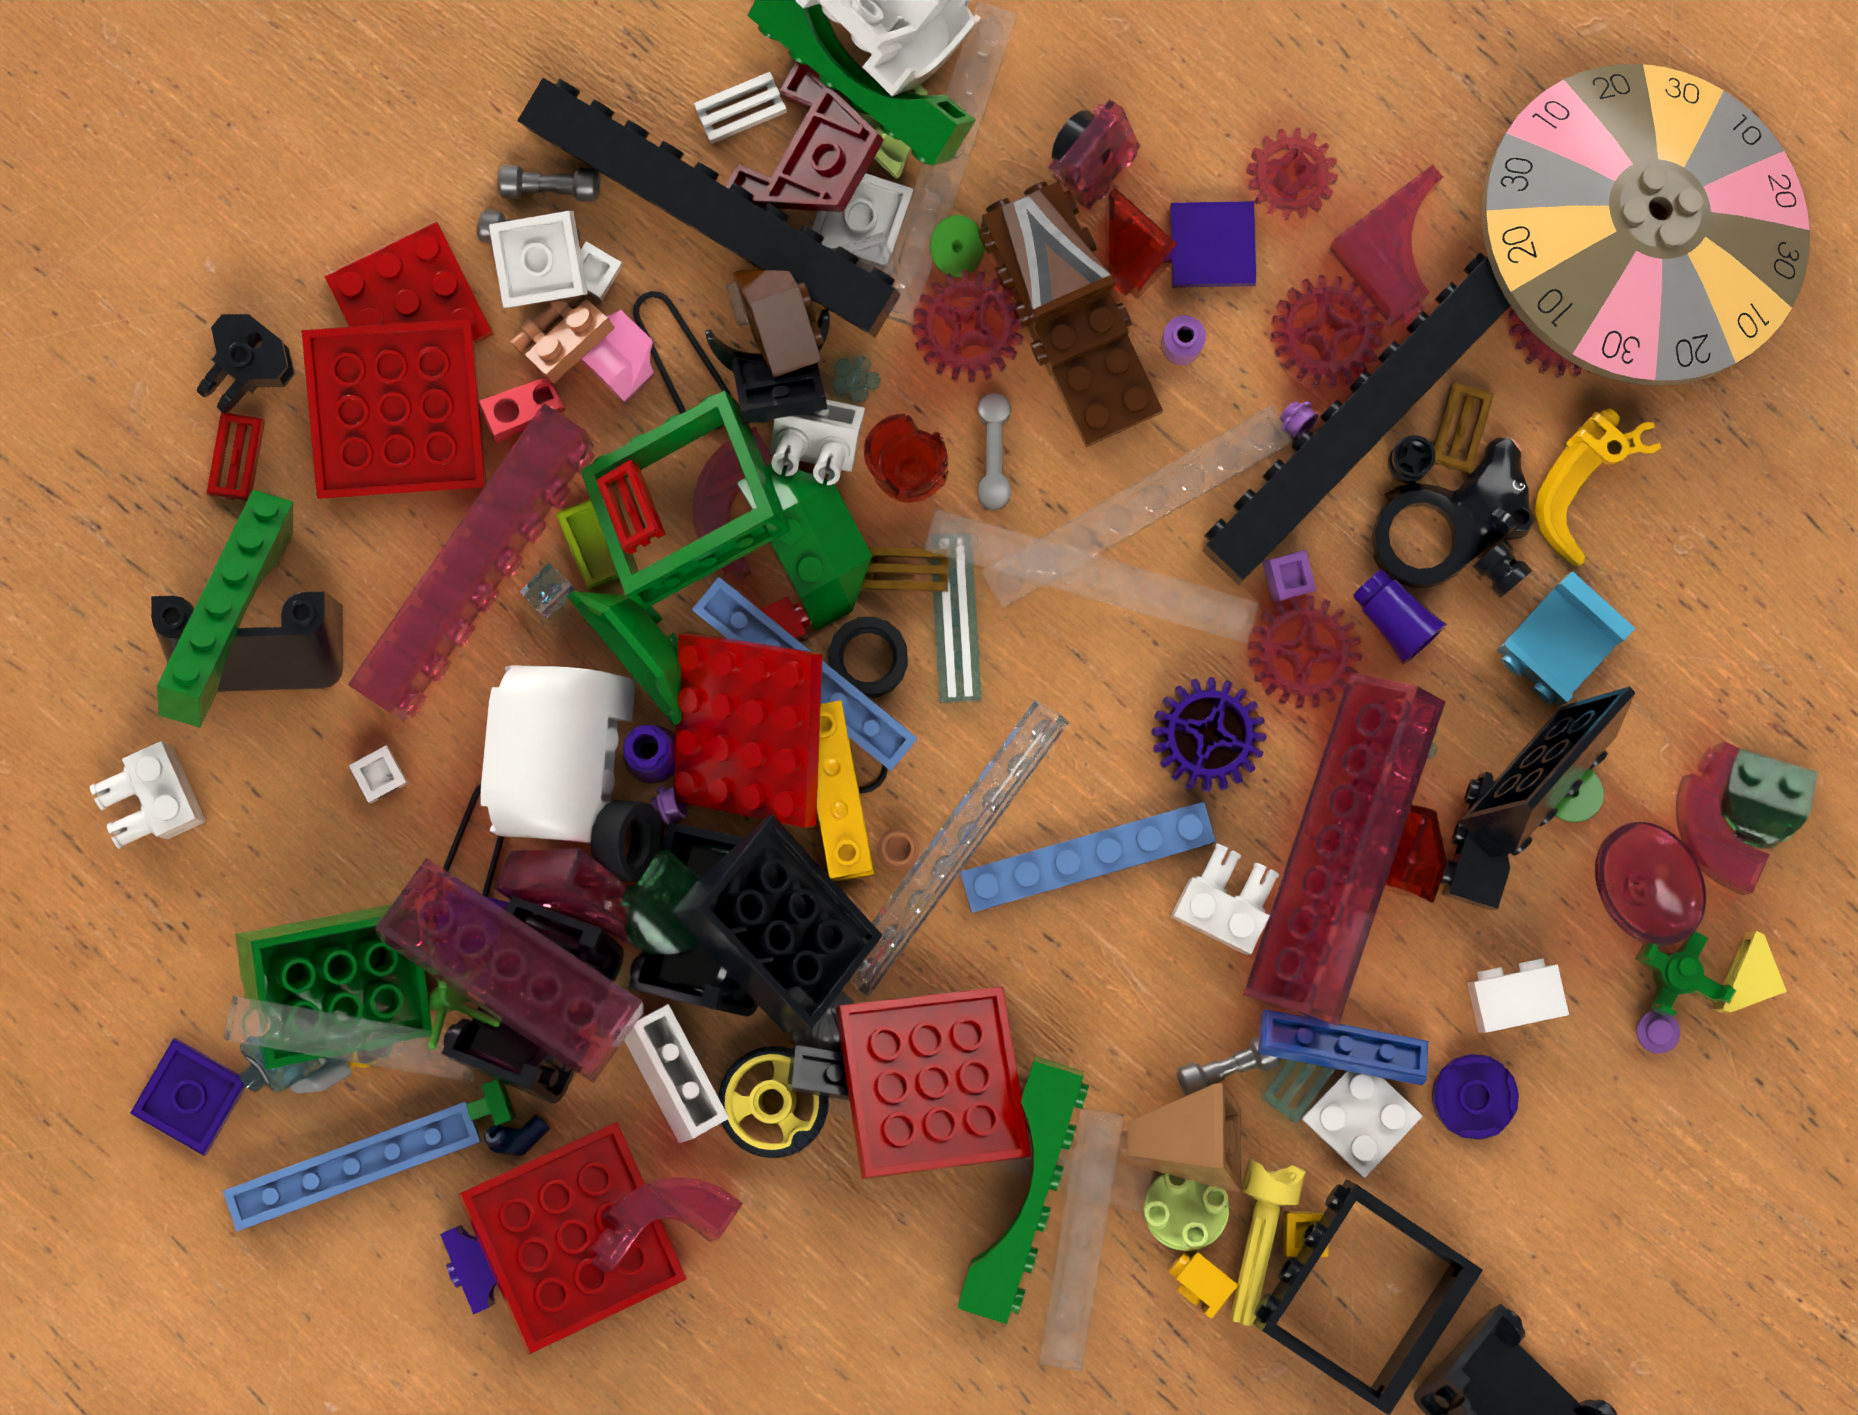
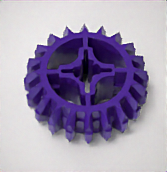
M1213 677L1207 679L1206 690L1204 691L1201 690L1197 679L1191 680L1190 689L1192 694L1190 695L1181 685L1176 687L1175 694L1180 701L1177 703L1172 698L1165 697L1162 703L1171 711L1170 714L1157 711L1154 716L1157 721L1165 724V728L1156 727L1151 730L1152 736L1164 737L1165 741L1154 745V753H1161L1167 750L1169 754L1168 757L1160 762L1161 768L1164 769L1174 762L1178 768L1172 773L1171 779L1176 781L1185 772L1189 775L1186 781V788L1192 789L1196 784L1197 778L1202 779L1201 787L1203 792L1210 791L1212 779H1216L1220 791L1226 790L1228 788L1226 775H1229L1236 784L1242 782L1243 777L1238 768L1241 767L1246 772L1252 773L1255 770V766L1247 757L1261 758L1264 753L1260 748L1254 747L1252 744L1253 742H1264L1266 740L1265 733L1253 732V727H1258L1265 723L1264 717L1258 716L1250 719L1249 713L1258 707L1256 701L1250 702L1246 707H1243L1240 701L1247 692L1244 689H1240L1234 698L1228 695L1232 687V682L1230 681L1224 682L1220 692L1215 691L1216 681ZM1202 701L1214 702L1211 711L1204 720L1198 721L1190 718L1187 720L1179 717V714L1186 707ZM1226 707L1234 713L1241 725L1242 740L1237 739L1235 735L1227 732L1224 728L1223 717ZM1214 716H1216L1213 725L1215 727L1214 734L1219 737L1220 741L1216 743L1213 740L1204 749L1203 754H1201L1204 743H1202L1204 736L1198 733L1197 729L1201 726L1204 730L1207 724L1209 725L1213 721ZM1175 729L1191 738L1194 743L1195 749L1191 763L1183 757L1176 745ZM1212 750H1232L1238 753L1234 761L1224 767L1217 769L1203 768Z

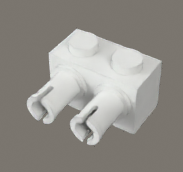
M826 399L827 410L815 411L808 415H793L775 419L769 453L774 455L771 461L773 470L781 475L784 465H788L785 476H791L797 472L799 461L815 464L813 476L819 483L823 484L825 475L829 474L827 485L835 484L840 478L841 470L852 472L859 448L865 408Z
M162 741L123 758L124 772L90 786L92 795L97 794L98 796L94 800L101 810L134 794L141 801V810L107 824L109 834L114 833L116 835L111 837L118 849L150 833H153L156 837L170 839L206 822L173 745Z
M1217 843L1202 877H1192L1188 880L1170 917L1245 955H1249L1252 953L1270 915L1265 913L1266 910L1263 909V906L1280 874L1270 869L1260 884V880L1267 867L1254 863V868L1240 896L1235 895V897L1227 894L1228 891L1224 888L1241 855L1234 850L1230 851L1222 865L1221 862L1228 847Z

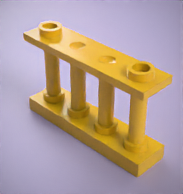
M842 700L822 703L820 707L817 811L829 877L834 882L874 875Z

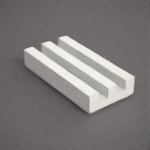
M771 72L694 103L710 144L787 113ZM767 87L768 89L767 91L759 93L755 96L747 98L743 101L735 103L731 106L723 108L709 115H707L706 113L707 111H710L731 101L739 99L762 88ZM772 100L774 103L773 106L714 130L712 124Z

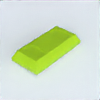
M591 499L555 513L587 590L618 578L619 575Z

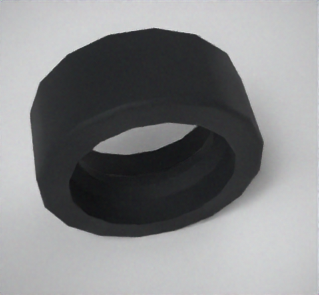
M874 616L858 617L843 624L833 635L828 649L829 666L868 698H879L893 691L903 680L908 666L907 645L900 631L888 621ZM873 633L881 636L889 643L893 651V663L890 671L883 678L875 682H862L854 679L844 666L843 653L846 645L852 638L860 634Z
M614 800L607 803L598 813L592 829L591 853L597 871L604 878L640 883L654 873L662 857L661 843L664 837L663 823L659 812L648 803ZM630 824L631 844L628 855L625 857V834Z

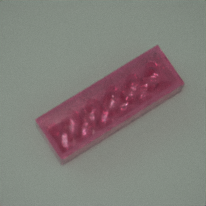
M428 858L425 859L375 927L380 941L440 981H446L449 987L593 1083L644 1012L643 1002Z

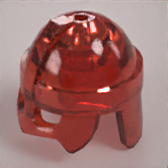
M901 413L884 418L872 428L865 440L864 459L867 468L879 488L888 497L905 503L919 502L929 498L945 485L949 471L947 449L943 436L936 431L931 435L928 432L919 430L910 415Z

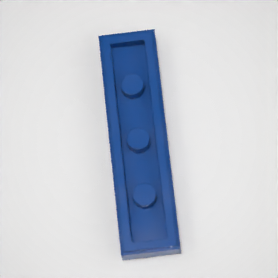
M1264 1009L1260 1015L1258 1054L1423 1085L1427 1080L1429 1041Z

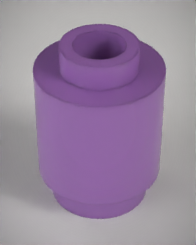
M1183 315L1172 319L1167 324L1161 339V349L1164 356L1170 362L1177 365H1186L1199 357L1206 341V332L1202 323L1194 317ZM1177 335H1186L1191 341L1187 343L1181 342Z

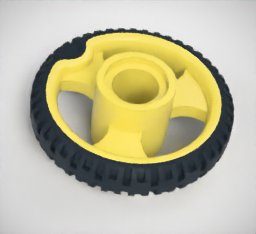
M768 1046L746 1053L731 1065L720 1085L718 1098L729 1119L722 1122L726 1133L740 1148L756 1156L781 1158L795 1154L807 1147L818 1136L826 1121L829 1097L813 1095V1110L809 1121L800 1120L795 1116L797 1097L795 1092L787 1091L791 1049ZM772 1061L774 1065L772 1080H766L756 1085L750 1096H742L735 1091L738 1082L749 1069L760 1063ZM775 1089L783 1096L784 1104L778 1113L772 1115L764 1109L763 1098L767 1092ZM753 1114L761 1122L779 1124L783 1132V1141L781 1143L759 1141L747 1134L740 1126V1122L746 1116Z

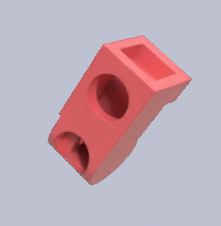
M547 378L529 382L479 401L481 412L495 444L511 438L513 434L533 427L536 423L552 419L565 411L555 384H552Z

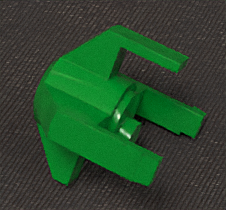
M1692 930L1675 953L1665 954L1659 951L1658 945L1654 943L1641 946L1635 959L1653 971L1654 981L1658 986L1650 1009L1665 1017L1675 1016L1677 1011L1671 1008L1678 994L1695 993L1712 1002H1727L1730 1004L1736 993V990L1733 989L1734 987L1721 985L1704 976V967L1698 959L1708 937Z

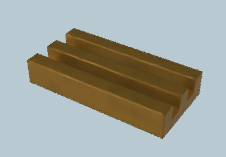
M1453 382L1433 447L1435 450V462L1433 465L1440 464L1447 469L1460 470L1461 473L1467 475L1472 473L1494 393ZM1459 394H1463L1466 397L1449 456H1444L1442 453ZM1477 398L1482 400L1465 461H1461L1457 458L1474 399Z
M867 546L872 554V558L866 572V580H863L864 589L948 592L950 550L943 548ZM877 558L940 559V565L877 563ZM876 574L939 575V582L876 580Z

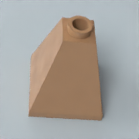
M1223 1083L1210 1085L1127 1122V1131H1122L1120 1134L1121 1154L1123 1157H1129L1136 1166L1231 1192H1242L1241 1109Z

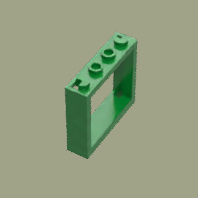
M725 390L718 394L707 396L697 406L682 414L669 417L659 427L646 434L633 437L628 444L610 454H603L597 457L592 464L580 470L625 595L643 609L656 604L791 531L749 424H743L740 404ZM725 424L757 508L639 571L633 554L629 555L622 549L596 480L629 460L636 462L640 470Z

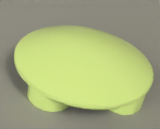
M1163 1173L1151 1183L1144 1198L1143 1214L1146 1225L1152 1235L1169 1248L1180 1251L1202 1249L1218 1239L1226 1227L1229 1216L1228 1194L1226 1190Z

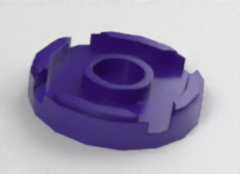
M1468 1054L1454 1058L1440 1070L1433 1083L1432 1103L1436 1116L1449 1131L1463 1138L1482 1140L1499 1134L1513 1119L1518 1109L1519 1092L1514 1076L1502 1063L1490 1056Z

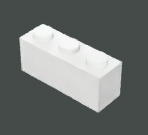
M669 1004L619 1030L679 1144L691 1140L729 1119Z

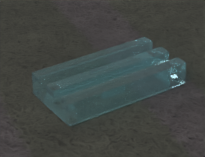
M1287 1060L1260 1098L1294 1123H1297L1332 1075L1335 1068L1324 1067L1294 1110L1287 1106L1317 1065L1307 1063L1279 1101L1274 1095L1299 1062Z

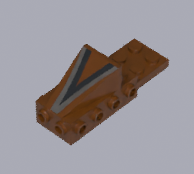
M1044 181L1024 191L1025 196L1013 202L1005 198L986 208L987 213L982 215V229L978 230V235L986 253L993 252L999 267H996L995 271L1004 291L1011 290L1017 303L1012 306L1021 328L1028 327L1034 342L1030 343V347L1039 366L1045 364L1050 376H1053L1085 447H1089L1162 414L1163 409L1128 336L1129 330L1127 327L1131 326L1132 323L1127 309L1122 302L1116 304L1111 294L1114 288V280L1106 266L1102 265L1092 253L1097 248L1089 229L1086 227L1081 230L1075 215L1079 213V209L1070 190L1063 192L1059 181L1051 185Z

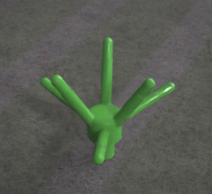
M428 934L426 942L438 983L431 990V994H428L429 1009L437 1011L428 1048L430 1050L436 1049L446 1013L451 1011H459L479 1021L498 1027L500 1025L499 1019L465 1004V1002H481L484 993H466L463 987L498 957V952L495 950L491 951L459 979L446 982L434 936Z

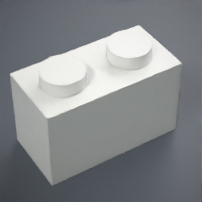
M1544 958L1518 963L1520 972L1504 975L1502 967L1477 972L1478 981L1468 982L1467 985L1478 1033H1487L1569 1015L1558 964L1545 966Z

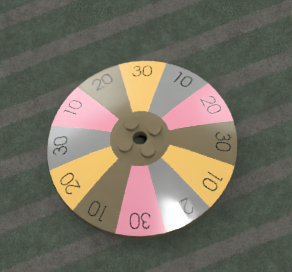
M1620 64L1591 69L1560 81L1535 98L1514 120L1500 140L1492 156L1485 178L1481 214L1483 238L1491 268L1505 298L1526 326L1548 347L1572 363L1603 377L1631 384L1671 386L1691 383L1717 375L1749 357L1775 333L1793 308L1801 290L1808 264L1810 228L1803 190L1794 167L1772 132L1744 104L1717 86L1688 73L1653 65ZM1649 203L1661 204L1667 212V219L1658 220L1654 218L1649 212Z

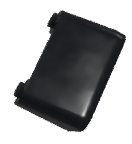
M325 591L296 593L289 597L283 605L281 627L238 628L217 692L324 689L336 684L343 672V605ZM151 596L152 623L168 664L193 613L194 607L182 597Z
M669 822L667 833L662 839L661 852L666 864L676 868L657 949L656 951L651 949L644 950L633 960L630 968L631 979L629 989L746 1017L755 1013L759 1005L672 914L673 910L694 884L743 839L742 837Z
M512 896L509 905L503 908L497 921L500 937L506 943V946L477 1010L499 1019L500 1025L494 1027L475 1018L472 1021L461 1019L457 1024H452L446 1031L443 1041L444 1048L441 1054L530 1095L555 1104L561 1100L568 1089L623 963L624 949L601 928Z
M1502 1304L1490 1309L1427 1376L1413 1394L1417 1406L1426 1415H1617L1615 1409L1603 1400L1595 1401L1589 1399L1579 1403L1519 1345L1525 1337L1522 1320L1515 1312L1506 1309Z

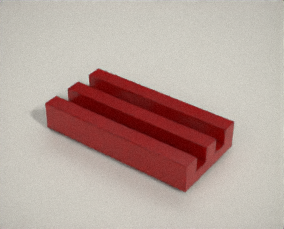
M221 412L206 494L213 497L220 496L226 499H239L247 502L255 481L265 425L263 418L232 413L224 414ZM231 423H236L237 428L226 488L220 487L230 426ZM247 425L252 428L241 490H236Z
M629 460L596 480L624 552L631 555L637 552L636 547L640 544L645 547L651 543L650 539L654 536L659 539L666 535L640 467L636 462ZM626 474H628L630 482L632 484L639 505L647 522V528L644 525L641 514L633 497L632 491L625 476ZM614 481L618 485L623 503L634 526L636 534L631 536L611 485Z

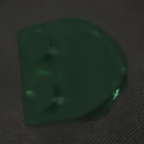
M1736 747L1730 756L1724 791L1718 798L1720 817L1725 816L1728 823L1734 829V837L1741 842L1756 848H1774L1779 843L1792 838L1808 819L1812 808L1818 772Z
M662 850L657 853L639 882L627 886L621 902V906L626 907L628 925L624 927L628 938L636 947L649 954L679 953L689 950L699 943L672 914L673 910L699 878L669 850Z

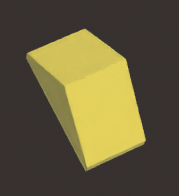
M1758 931L1745 933L1723 984L1734 987L1733 989L1736 990V993L1730 1004L1727 1002H1715L1712 1010L1719 1013H1731L1787 992L1764 934Z

